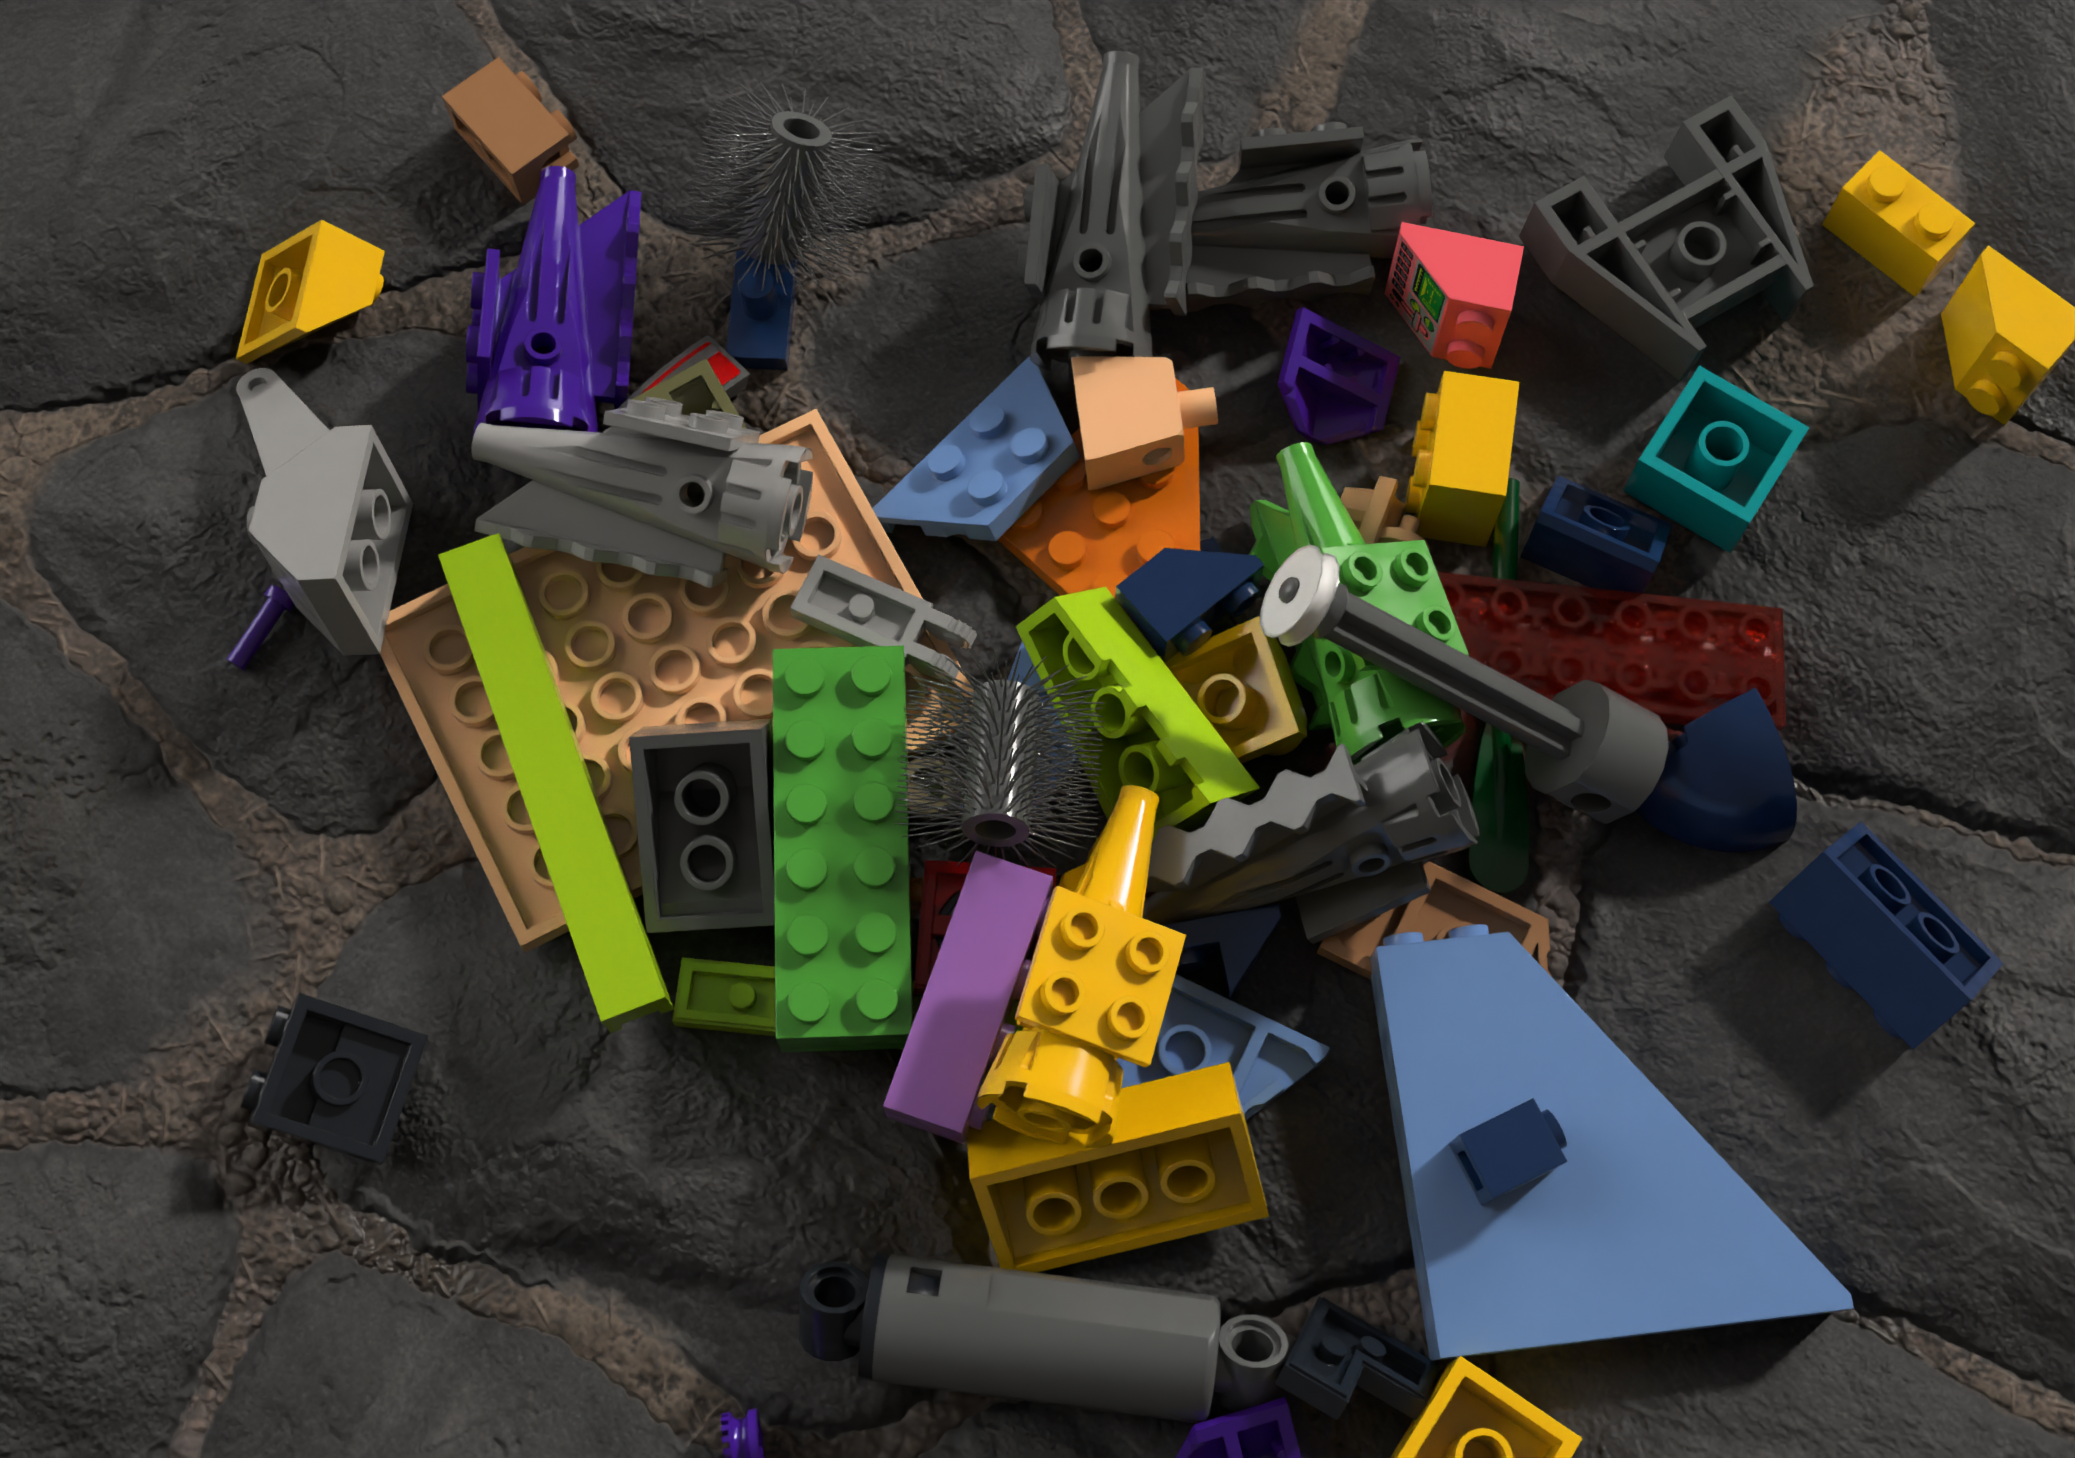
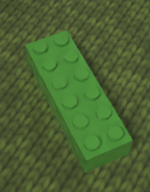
M904 645L773 649L776 1041L781 1053L904 1049L914 1022L910 838L902 837L909 835V825L895 824L909 823V818L899 819V817H909V813L895 811H909L908 806H895V804L909 805V801L898 800L909 798L907 794L898 793V791L908 793V789L897 787V785L908 787V782L898 781L908 780V776H900V774H908V770L901 768H908V763L900 762H908V757H900L908 756L907 752H903L907 748V744H903V742L907 743V739L902 738L907 737V733H903L907 732V728H905L907 727V715L905 714L907 710L905 709L906 669Z

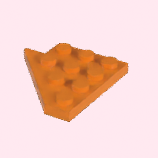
M1175 378L1177 392L1190 390ZM1199 427L1183 429L1185 461L1179 466L1096 490H1088L1080 428L1077 429L1071 437L1080 458L998 541L1060 596L1106 586L1115 598L1116 586L1164 548L1200 551Z

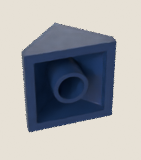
M1558 475L1540 510L1520 557L1635 607L1660 562L1672 524Z

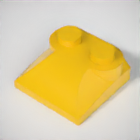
M1260 616L1208 638L1201 647L1188 656L1184 657L1178 652L1165 663L1241 764L1265 754L1270 756L1287 754L1294 750L1303 738L1307 737L1306 713L1285 653L1276 637L1271 638L1264 635L1260 626Z

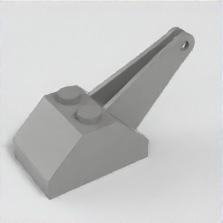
M267 368L251 370L240 378L236 391L244 408L266 477L261 480L255 506L250 507L247 514L249 538L252 543L258 545L271 566L275 580L281 582L294 605L343 655L380 654L413 502L372 425L339 426L329 430L274 371Z

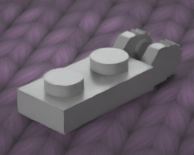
M819 554L790 607L793 618L859 647L904 645L905 667L909 663L919 672L935 677L937 680L944 679L934 674V672L950 682H954L953 679L926 665L956 678L959 670L945 658L946 655L918 644L925 629L937 639L965 649L971 648L977 636L976 631L966 623L933 609V603Z

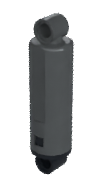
M878 1252L873 1260L869 1280L864 1272L854 1265L840 1261L825 1262L814 1266L805 1273L800 1282L799 1342L803 1349L814 1358L824 1361H842L854 1357L859 1352L858 1377L860 1380L1201 1423L1209 1416L1213 1396L1221 1406L1233 1413L1278 1399L1281 1387L1276 1385L1275 1381L1285 1364L1289 1346L1287 1336L1281 1327L1270 1319L1258 1315H1240L1231 1318L1220 1329V1302L1215 1296Z

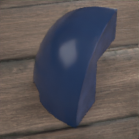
M1754 688L1687 724L1684 728L1685 733L1668 743L1669 748L1664 770L1652 793L1636 810L1643 819L1676 840L1699 848L1721 852L1756 851L1776 846L1790 839L1797 819V800L1793 775L1775 723L1759 692Z

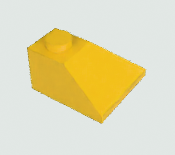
M320 220L263 253L236 360L248 364L373 305L383 287L384 279L380 274L385 251L324 220Z

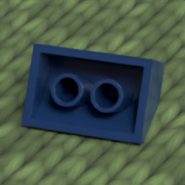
M1859 822L1824 850L1769 901L1779 912L1778 918L1783 927L1798 940L1807 941L1826 960L1825 965L1830 975L1843 987L1855 990L1873 1008L1874 1017L1883 1030L1896 1039H1903L1913 1050L1966 1006L2004 964L1862 822Z

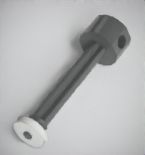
M1309 544L1298 548L1275 573L1265 593L1260 611V626L1264 635L1271 638L1278 637L1280 643L1288 647L1301 643L1311 634L1316 639L1325 638L1526 743L1525 775L1532 788L1598 822L1608 824L1635 812L1652 793L1664 770L1669 748L1666 726L1657 714L1590 680H1583L1559 692L1550 700L1349 593L1346 585L1339 583V563L1336 557L1328 553L1322 554L1317 546Z

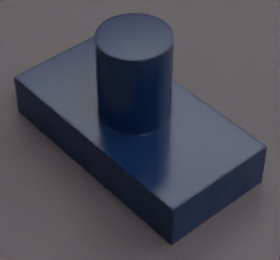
M742 250L736 251V260L742 257L745 252ZM746 256L735 264L726 351L744 368L788 370L797 281L784 264L778 265L787 294L785 295L778 272V283L776 280L775 264H770V269H768L769 264L767 263L762 291L765 263L760 262L757 272L753 276L759 262L757 260L739 283L755 260L749 257L745 262L748 257ZM794 259L793 262L798 265V261ZM790 262L797 276L798 268Z

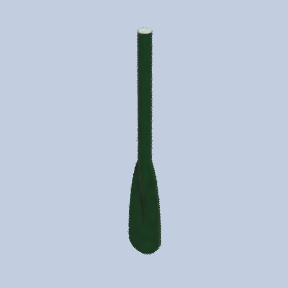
M1508 478L1506 498L1493 531L1490 668L1515 681L1520 482L1517 479ZM1483 722L1477 744L1469 796L1478 823L1479 836L1475 837L1478 843L1465 850V866L1473 883L1498 895H1503L1519 888L1526 880L1529 871V819L1525 762L1522 741Z

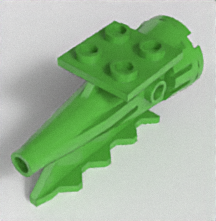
M1300 442L1281 450L1277 454L1276 459L1281 470L1288 510L1267 500H1255L1249 506L1251 527L1256 538V542L1249 555H1256L1264 564L1262 575L1272 581L1283 562L1298 548L1309 544L1317 546L1322 554L1328 553L1336 557L1339 563V583L1346 585L1349 593L1468 656L1469 653L1425 540L1366 544L1317 459L1312 444ZM1311 634L1301 643L1294 645L1296 653L1289 665L1293 679L1312 693L1317 706L1308 725L1309 731L1332 728L1336 748L1342 743L1348 748L1353 766L1361 762V758L1421 721L1434 731L1444 748L1454 743L1464 734L1466 727L1461 716L1462 712L1452 704L1325 638L1316 639Z

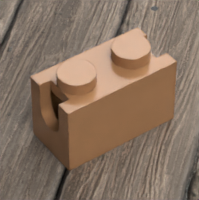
M500 57L442 95L454 129L522 205L536 197L542 169L548 166H562L573 171L579 167L577 158L568 146L577 139V135L569 121L557 109L550 113L540 103L542 97L532 80L523 71L515 75Z

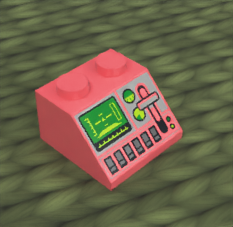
M1402 222L1386 283L1385 295L1432 357L1445 359L1452 365L1460 368L1484 367L1492 369L1512 311L1524 246Z

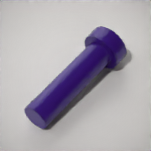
M276 585L268 587L263 595L267 598L266 602L226 659L243 671L284 610L290 612L294 607V603L286 590Z

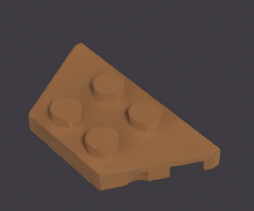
M1430 861L1423 865L1430 885V893L1324 939L1317 951V954L1371 980L1370 956L1376 947L1384 946L1383 938L1399 933L1420 932L1423 934L1424 941L1448 939V931L1451 929L1483 924L1488 926L1489 934L1510 932L1552 977L1547 965V953L1550 951L1549 920Z

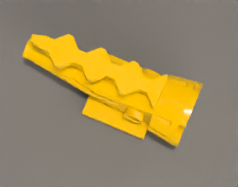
M1136 785L1121 787L1116 805L1104 830L1091 847L1086 863L1064 873L1061 876L1059 886L1053 889L1014 1018L1017 1020V1025L1024 1027L1023 1031H1016L1015 1034H1006L978 1094L976 1103L981 1110L990 1103L996 1105L992 1119L1012 1130L1040 1140L1065 1145L1068 1133L1071 1132L1088 1135L1085 1148H1102L1112 1144L1117 1128L1124 1071L1116 1060L1121 1058L1145 1068L1152 1061L1186 934L1142 918L1155 815L1159 803V796L1147 788Z

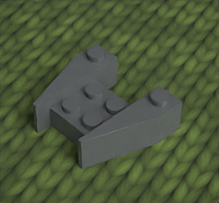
M1732 95L1683 121L1665 153V160L1683 183V188L1618 223L1586 177L1582 176L1534 202L1519 235L1552 284L1679 381L1687 377L1707 347L1695 328L1759 292L1764 294L1784 322L1792 317L1814 286L1767 143Z

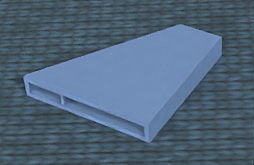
M1468 925L1448 931V939L1424 941L1423 934L1420 932H1406L1383 938L1384 946L1374 949L1370 956L1372 969L1370 977L1430 1360L1455 1359L1459 1356L1488 1355L1828 1314L1854 1309L1852 1296L1848 1290L1510 932L1489 934L1487 925ZM1534 1098L1540 1111L1548 1109L1560 1124L1567 1141V1147L1561 1150L1568 1162L1481 1206L1449 1143L1459 1134Z

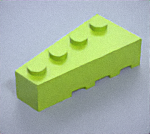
M1106 586L1054 597L1015 626L1034 667L1047 656L1036 669L1041 680L1069 664L1068 667L1058 672L1043 685L1045 689L1087 676L1046 691L1047 694L1076 682L1078 683L1068 687V690L1061 694L1099 689L1055 697L1051 702L1093 694L1092 696L1068 702L1086 700L1084 702L1105 703L1075 704L1060 710H1067L1074 706L1077 707L1073 709L1102 707V709L1072 712L1098 713L1093 715L1103 717L1087 715L1069 719L1084 720L1092 718L1091 720L1104 721L1078 722V724H1084L1085 726H1103V728H1095L1096 730L1074 728L1087 732L1101 731V733H1096L1100 735L1078 734L1074 736L1096 737L1094 739L1102 740L1086 739L1077 741L1080 743L1090 742V744L1103 745L1078 746L1085 750H1102V752L1076 753L1087 756L1099 755V757H1096L1098 759H1078L1087 762L1095 761L1093 763L1101 764L1087 763L1081 765L1083 768L1101 769L1084 771L1086 774H1100V776H1087L1088 780H1098L1095 781L1097 783L1090 782V784L1099 788H1093L1095 793H1100V795L1096 794L1107 819H1109L1116 805L1121 787L1136 785L1147 788L1159 796L1153 841L1158 830L1166 825L1190 832L1208 821L1218 801L1226 797L1240 801L1260 788ZM1055 704L1053 706L1054 709L1070 704ZM1066 713L1062 717L1076 716L1080 714ZM1070 724V725H1066V726H1078V725H1076V724Z

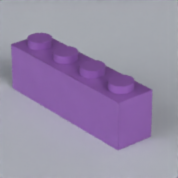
M979 851L975 852L883 1104L887 1118L962 1144L966 1140L970 1127L982 1130L991 1103L981 1110L976 1101L980 1088L986 1079L1006 1034L1016 1033L1017 1027L1008 1024L1007 1021L1015 998L1020 1000L1032 962L1029 959L1037 936L1040 935L1052 896L1053 876Z

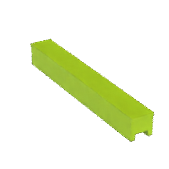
M497 533L438 554L602 1024L606 1026L610 1033H614L623 1029L622 1024L656 1011H660L663 1014L673 1010L674 1008L521 582L500 534Z

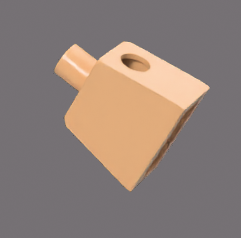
M1071 357L1088 490L1104 488L1179 466L1185 461L1183 429L1218 424L1214 388L1177 392L1173 362L1166 357Z

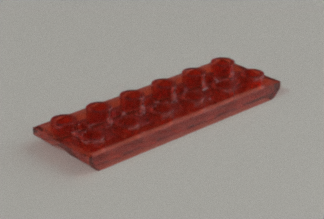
M1437 572L1469 653L1468 656L1550 700L1559 692L1583 680H1590L1657 714L1663 723L1687 725L1720 705L1756 688L1777 730H1782L1786 726L1783 608Z

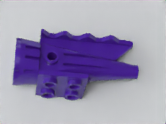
M548 166L541 170L539 187L517 268L500 279V250L487 249L485 273L473 272L471 288L472 325H468L466 340V363H468L466 393L477 394L478 407L473 437L480 423L497 426L598 432L595 402L614 403L615 410L627 400L641 192L628 191L579 225L575 173L562 166Z

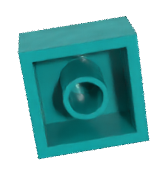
M1699 366L1638 459L1623 492L1731 554L1810 427Z

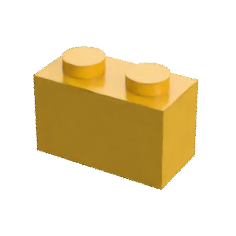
M1879 150L1842 187L1822 225L1907 292L1916 297L1953 259L1976 223Z

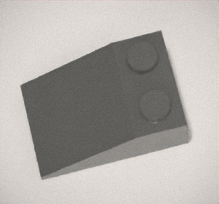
M772 719L642 727L629 737L646 933L775 925Z

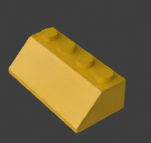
M1230 1062L1121 1088L1115 1136L1112 1144L1106 1147L1085 1148L1088 1135L1071 1132L1068 1133L1065 1145L1051 1143L1012 1130L995 1120L986 1121L982 1130L970 1127L967 1134L970 1182L1000 1268L1037 1273L1269 1217Z

